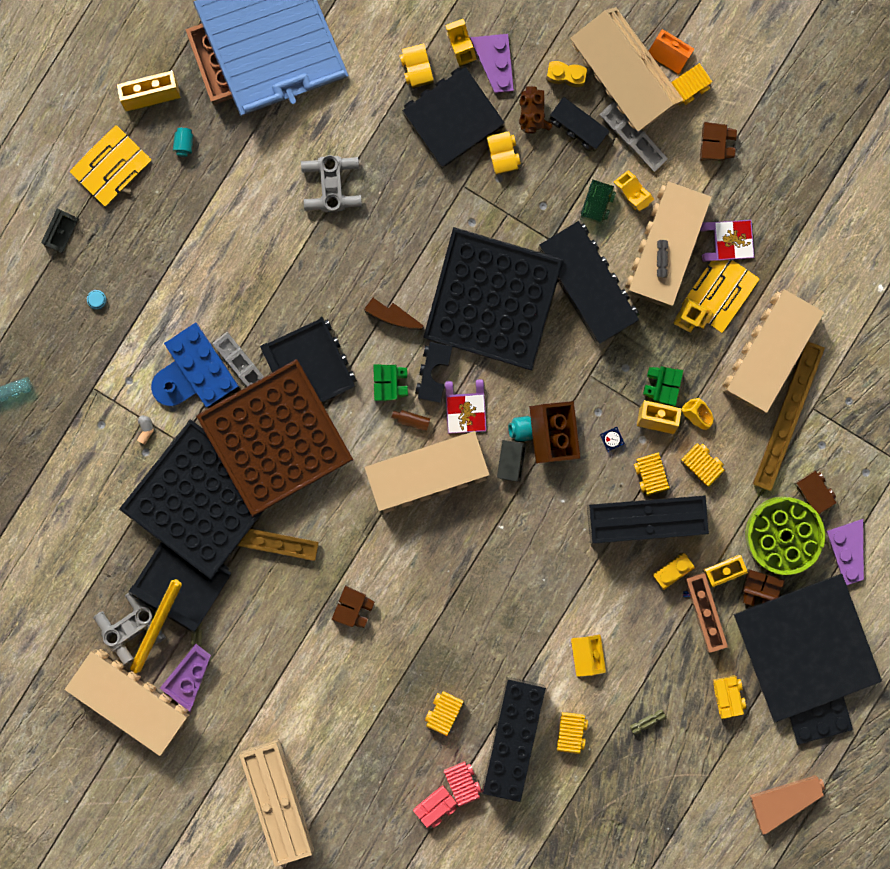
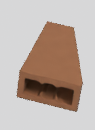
M814 775L749 795L760 832L762 834L770 832L824 796L822 791L825 790L822 779H818Z

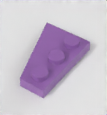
M508 34L470 37L494 94L513 92Z

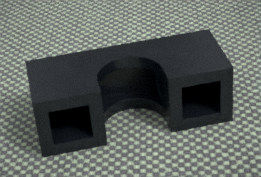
M430 342L429 346L425 345L423 357L427 358L425 365L421 364L419 375L422 376V381L417 383L415 394H418V399L441 403L444 384L435 382L431 372L438 365L449 366L452 346Z

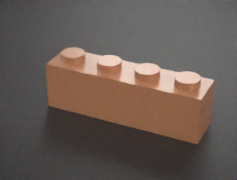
M705 573L684 578L707 652L711 653L727 648V642Z

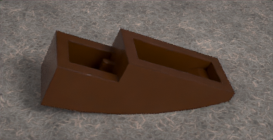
M373 297L364 308V311L373 317L397 327L422 330L424 327L423 324L394 303L387 308Z

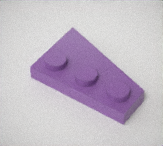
M863 519L826 531L840 573L843 574L846 585L864 580Z
M195 644L161 685L160 689L190 712L211 655Z

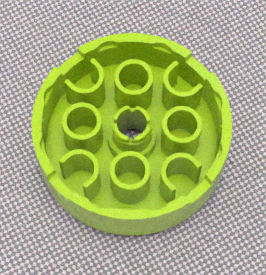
M781 496L766 500L752 512L746 525L745 540L749 553L759 565L777 574L791 575L808 569L816 562L824 547L825 529L819 514L813 507L799 499ZM784 531L790 532V537L787 541L781 539V534Z

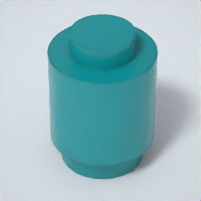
M177 128L173 143V152H176L177 156L187 157L188 154L192 153L194 137L192 129Z

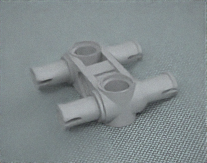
M328 155L320 157L318 160L301 161L302 173L319 171L322 184L321 198L304 199V211L322 210L334 213L343 211L345 208L362 207L361 195L344 196L342 195L340 172L346 169H359L358 157L341 158ZM329 160L335 162V167L331 170L325 168V163ZM331 198L338 200V205L334 208H330L327 205L328 200Z
M129 593L125 595V598H127L134 610L125 618L111 625L103 611L93 617L102 631L101 636L104 643L108 645L111 651L116 652L124 666L134 660L125 646L126 643L143 631H148L155 616V613L148 605ZM144 612H148L149 619L143 622L141 616ZM161 630L155 644L160 643L166 638ZM116 633L117 641L110 643V636Z

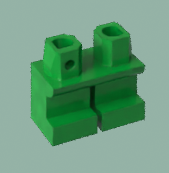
M373 364L374 382H391L374 383V401L398 400V398L408 396V386H397V379L407 378V368L397 367V365Z
M663 366L659 368L649 367L647 378L656 379L655 387L645 385L643 395L652 398V401L676 406L679 393L678 388L680 387L684 370Z

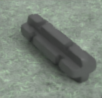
M658 240L657 277L666 278L668 276V269H666L668 266V251H666L668 241Z

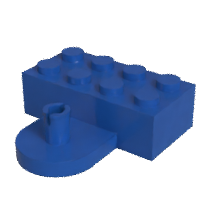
M196 322L164 343L175 361L160 370L154 376L151 384L153 396L163 405H179L197 393L206 408H210L240 388Z

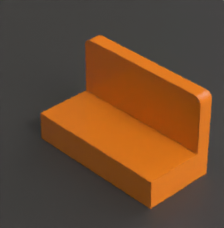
M663 29L649 49V53L656 61L677 74L681 72L694 51V48Z

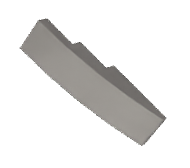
M612 102L599 114L607 125L653 172L668 159L644 131L634 130L630 126L628 117L619 111L615 102Z
M228 332L212 343L247 387L264 378L262 373Z

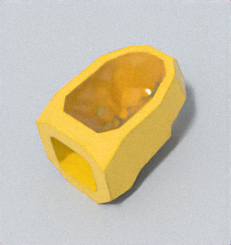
M700 398L691 399L682 407L683 415L693 425L703 430H707L712 426L714 419L712 412Z

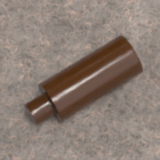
M393 410L391 418L397 419L399 424L426 432L431 419L404 410L400 412Z

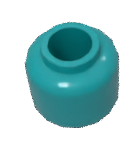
M530 416L515 417L509 423V435L516 442L531 441L533 439Z

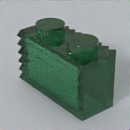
M592 179L580 217L602 224L603 220L607 221L610 210L607 209L609 202L613 203L616 192L613 191L614 186Z

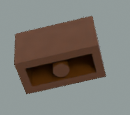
M812 471L794 484L806 503L820 514L836 504L834 500L836 495L831 488L827 489L824 482L826 480L821 472Z

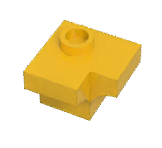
M686 298L673 324L691 333L695 326L704 329L713 312Z

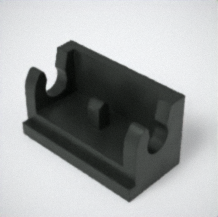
M57 208L41 243L63 253L79 219Z
M502 440L497 478L521 482L526 444Z

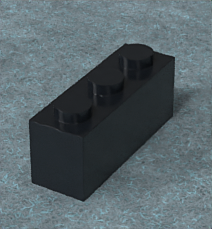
M565 97L561 99L549 116L552 119L550 122L555 127L564 128L570 138L580 140L582 142L581 145L588 151H591V149L596 151L609 134L607 128Z

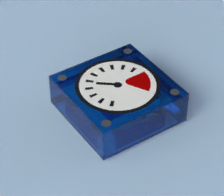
M618 427L599 434L607 452L625 444Z

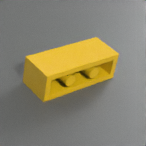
M173 71L117 84L120 102L125 112L181 98L178 81Z

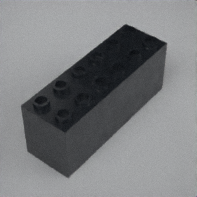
M577 221L539 244L538 250L541 253L564 259L558 283L598 346L639 320L638 316L640 314L634 305L631 306L628 299L630 298L625 289L621 290L618 286L620 281L614 272L610 273L608 269L610 265L606 258L599 255V247L595 240L591 241L588 237L589 230L584 223L580 224Z
M706 495L587 505L589 539L592 544L709 534Z
M506 677L484 776L482 794L521 802L546 689L543 684Z

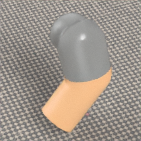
M142 415L138 418V424L141 426L142 433L137 440L145 445L152 435L154 428L151 419Z

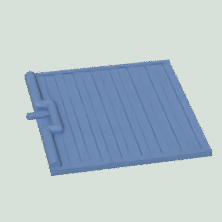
M196 0L193 2L240 116L289 99L291 104H295L296 99L294 96L349 76L317 0Z

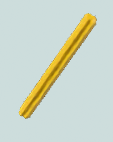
M177 579L170 582L130 666V670L136 674L141 672L179 593L182 583Z

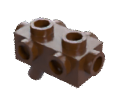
M527 86L526 91L521 92L519 100L521 106L519 119L521 130H525L527 134H535L537 130L544 128L548 131L551 130L553 125L544 119V90H537L535 86Z

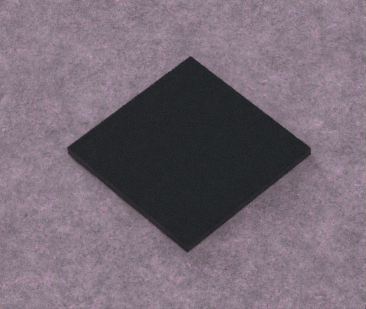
M453 227L423 338L532 371L564 259Z
M191 419L119 508L122 513L210 580L264 512L262 511L252 517L204 429Z
M842 573L733 614L774 723L882 682Z

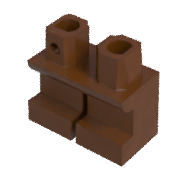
M704 122L702 126L700 161L715 160L722 162L724 159H734L735 148L725 146L726 140L736 141L737 130L727 128L725 124Z
M747 569L748 573H746L742 592H744L743 603L753 606L756 596L762 597L761 603L779 596L785 580Z
M345 585L339 599L340 603L337 604L331 620L350 627L365 628L368 618L359 615L361 608L372 611L375 602L366 597V594Z

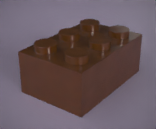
M574 401L529 406L536 464L580 459Z

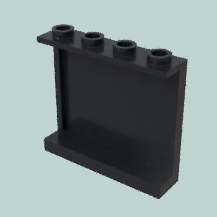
M466 67L455 69L451 72L452 76L450 78L439 80L435 84L436 87L431 91L429 89L425 90L419 95L421 98L415 102L413 100L409 101L404 105L405 109L402 110L442 169L485 140L487 136L492 135L505 126V122Z
M323 317L260 346L272 373L297 359L321 403L356 387L354 382H357L353 371L348 372L346 365L349 363L345 354L340 355L338 348L341 346L337 337L332 338L330 330H332L329 320H324Z
M160 542L135 584L131 586L128 592L157 611L170 582L177 579L182 583V586L167 617L195 634L230 578L231 572H229L230 568L223 564L210 580Z

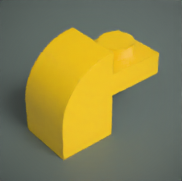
M464 19L445 25L458 65L461 66L477 60Z
M629 170L614 181L622 196L634 210L641 211L647 208L654 200L652 195L642 187L637 177Z

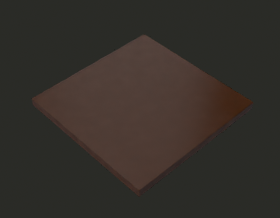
M297 359L196 415L252 517L353 461L350 452Z

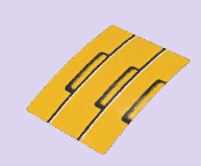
M116 125L70 170V173L106 206L151 161V158Z
M734 260L711 261L686 298L711 310L713 313L707 323L722 333L751 293L759 278Z

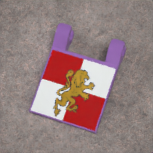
M751 220L702 223L700 231L714 230L715 253L703 254V262L754 258Z
M476 380V393L453 395L452 381L445 382L448 433L486 431L483 380Z

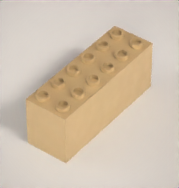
M617 7L603 11L570 38L574 49L583 55L585 64L593 69L595 78L604 84L607 88L606 93L610 98L615 99L618 104L617 108L628 117V122L634 130L641 131L649 127L683 101V98Z
M668 181L666 185L660 187L657 195L660 201L655 203L650 216H653L652 222L649 221L644 232L647 235L646 240L643 239L640 243L638 252L641 254L639 258L636 257L631 268V270H634L633 276L630 275L628 277L625 288L628 289L627 294L670 309L677 296L711 196ZM658 240L668 241V248L666 249L668 251V266L666 267L668 269V276L666 278L657 277Z
M785 289L780 292L777 291L771 298L769 303L772 306L763 312L760 318L762 320L761 325L754 328L751 337H753L752 341L745 344L741 351L744 355L741 359L736 360L732 367V370H734L732 376H727L722 385L725 387L724 393L761 414L767 413L824 314L822 310Z
M475 431L365 467L378 510H383L384 514L394 511V506L400 504L402 508L413 505V500L420 498L422 502L431 499V494L438 492L440 496L449 493V488L456 486L457 490L468 487V482L475 481V484L486 481V476H489Z
M95 649L91 651L64 690L161 756L190 716L187 713L188 709L184 708L181 704L176 705L171 702L172 698L165 693L160 694L155 691L157 687L150 682L144 683L141 681L140 675L133 671L128 672L125 670V666L120 661L109 659V654L104 650Z
M280 740L271 741L242 751L239 756L274 866L277 867L311 856L314 847Z

